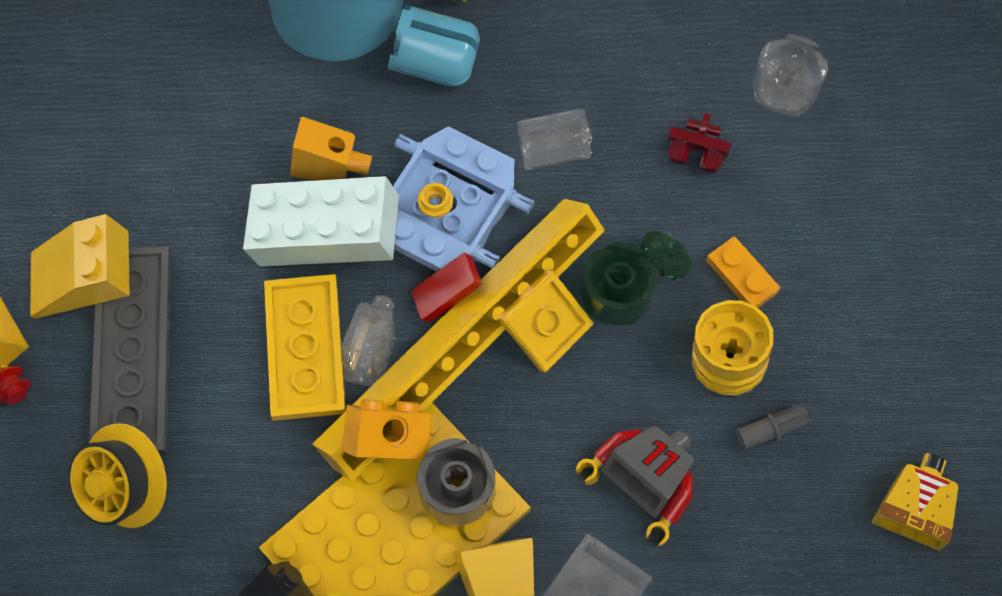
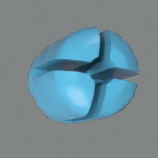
M405 4V9L402 10L396 30V39L393 47L395 51L394 55L390 54L388 70L453 88L461 87L470 78L478 50L480 37L477 27L471 22Z

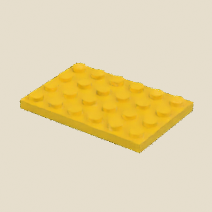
M433 403L424 410L432 414L428 451L435 444L447 439L459 438L467 440ZM375 458L353 481L345 476L338 479L264 542L259 549L272 564L289 561L292 566L299 570L304 583L314 596H436L460 574L454 558V551L494 544L530 512V506L495 470V496L491 508L481 518L470 524L459 526L443 525L427 512L421 501L417 474L423 459ZM458 477L451 479V484H454L455 487L463 485V482H460Z

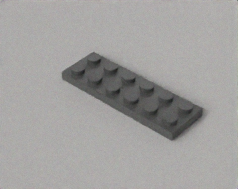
M169 246L129 248L130 296L95 304L89 442L93 435L101 428L111 424L122 423L133 426L143 432L154 444L160 455H167L171 250Z

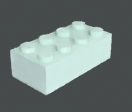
M386 176L252 185L243 250L259 266L393 260L399 194Z

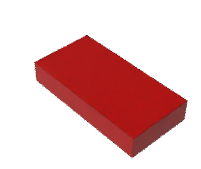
M463 252L411 291L421 320L430 323L480 287L482 282L472 256Z

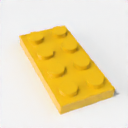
M336 274L264 281L270 413L272 421L343 414L346 411Z

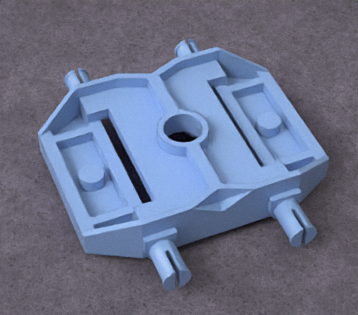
M449 126L424 139L422 142H416L400 134L399 138L396 139L395 147L411 154L412 158L393 185L399 194L394 250L436 272L463 252L471 255L474 263L478 261L492 269L499 263L500 256L483 248L492 228L502 218L510 205L529 214L535 202L517 193V190L514 189V159ZM438 162L494 192L490 195L480 190L477 186L471 185L449 174L447 171L435 167L434 164ZM431 183H440L447 187L452 193L453 202L457 205L453 211L439 218L424 215L418 207L420 191ZM433 199L429 203L431 205H438L441 201Z

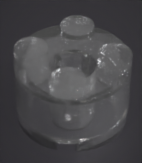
M796 34L783 35V39L768 42L760 53L753 77L755 100L759 104L778 113L791 114L793 116L802 115L817 100L827 74L828 63L826 57L824 60L820 53V47L813 40Z

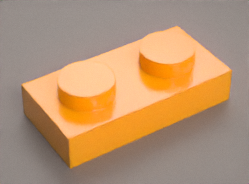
M735 236L707 255L706 262L741 301L759 308L779 293L781 287Z

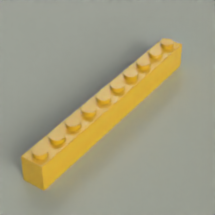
M563 199L481 279L482 285L456 303L353 405L360 406L362 399L383 401L384 407H396L397 401L419 403V409L424 411L505 330L497 318L546 270H553L559 277L605 231L589 205ZM345 411L312 445L335 471L353 481L375 458L355 457L342 451L346 418ZM391 420L383 427L384 437L392 430Z

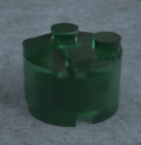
M614 242L592 253L585 264L582 282V299L586 311L607 324H635L650 307L656 285V269L647 258V254L641 248L625 242Z

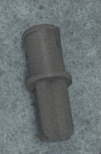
M796 405L774 415L766 413L764 414V419L735 429V434L741 448L747 451L771 439L779 441L781 435L807 425L810 422V418L805 407Z

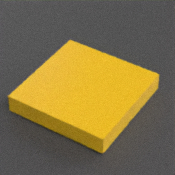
M546 270L497 318L537 369L544 373L594 324L553 270Z

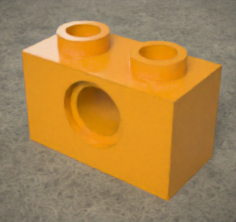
M362 399L360 406L347 405L342 451L355 457L424 459L429 448L432 414L420 410L419 403L397 401L396 407H384L383 401ZM391 420L392 430L384 437L383 427Z

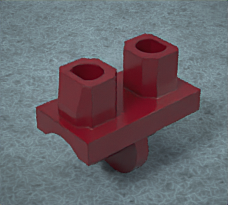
M704 113L702 122L689 118L686 125L688 129L699 131L698 134L671 126L668 135V142H670L669 160L686 164L690 149L700 150L704 153L699 168L717 173L724 157H728L732 143L705 136L709 134L719 137L722 127L709 124L711 114Z

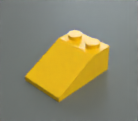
M107 214L74 222L31 252L30 317L33 319L130 296L128 230Z

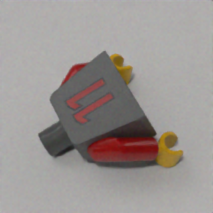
M655 426L645 431L637 429L616 432L594 452L595 457L592 460L583 459L576 466L577 474H580L586 467L594 469L593 474L585 480L586 485H592L598 481L600 476L599 468L604 465L601 471L651 516L656 518L660 514L662 516L660 521L652 523L646 531V539L653 528H660L664 532V538L658 546L663 545L668 540L669 526L671 523H677L692 499L693 476L688 470L694 460L686 452L691 443L688 436L679 430L674 431L670 436Z

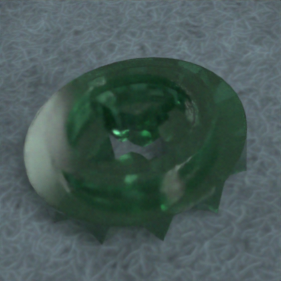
M650 231L643 237V241L639 245L644 252L642 257L649 261L652 265L651 268H656L662 277L668 275L671 279L676 280L679 277L684 278L690 271V257L684 246L676 238L661 231Z

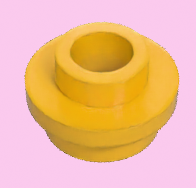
M440 183L426 185L418 195V207L428 217H442L449 213L453 206L451 191ZM433 199H439L442 203L431 205L429 202Z

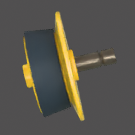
M122 423L111 424L101 428L93 435L88 444L83 445L76 451L70 463L69 484L72 496L80 511L92 522L103 526L116 524L125 528H138L153 521L160 513L167 490L165 468L154 444L137 428Z

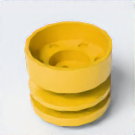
M726 300L714 304L702 313L695 328L692 368L697 379L707 389L720 395L737 396L751 391L762 381L773 347V328L768 317L756 306L744 301ZM727 353L734 354L733 358H728L726 356Z

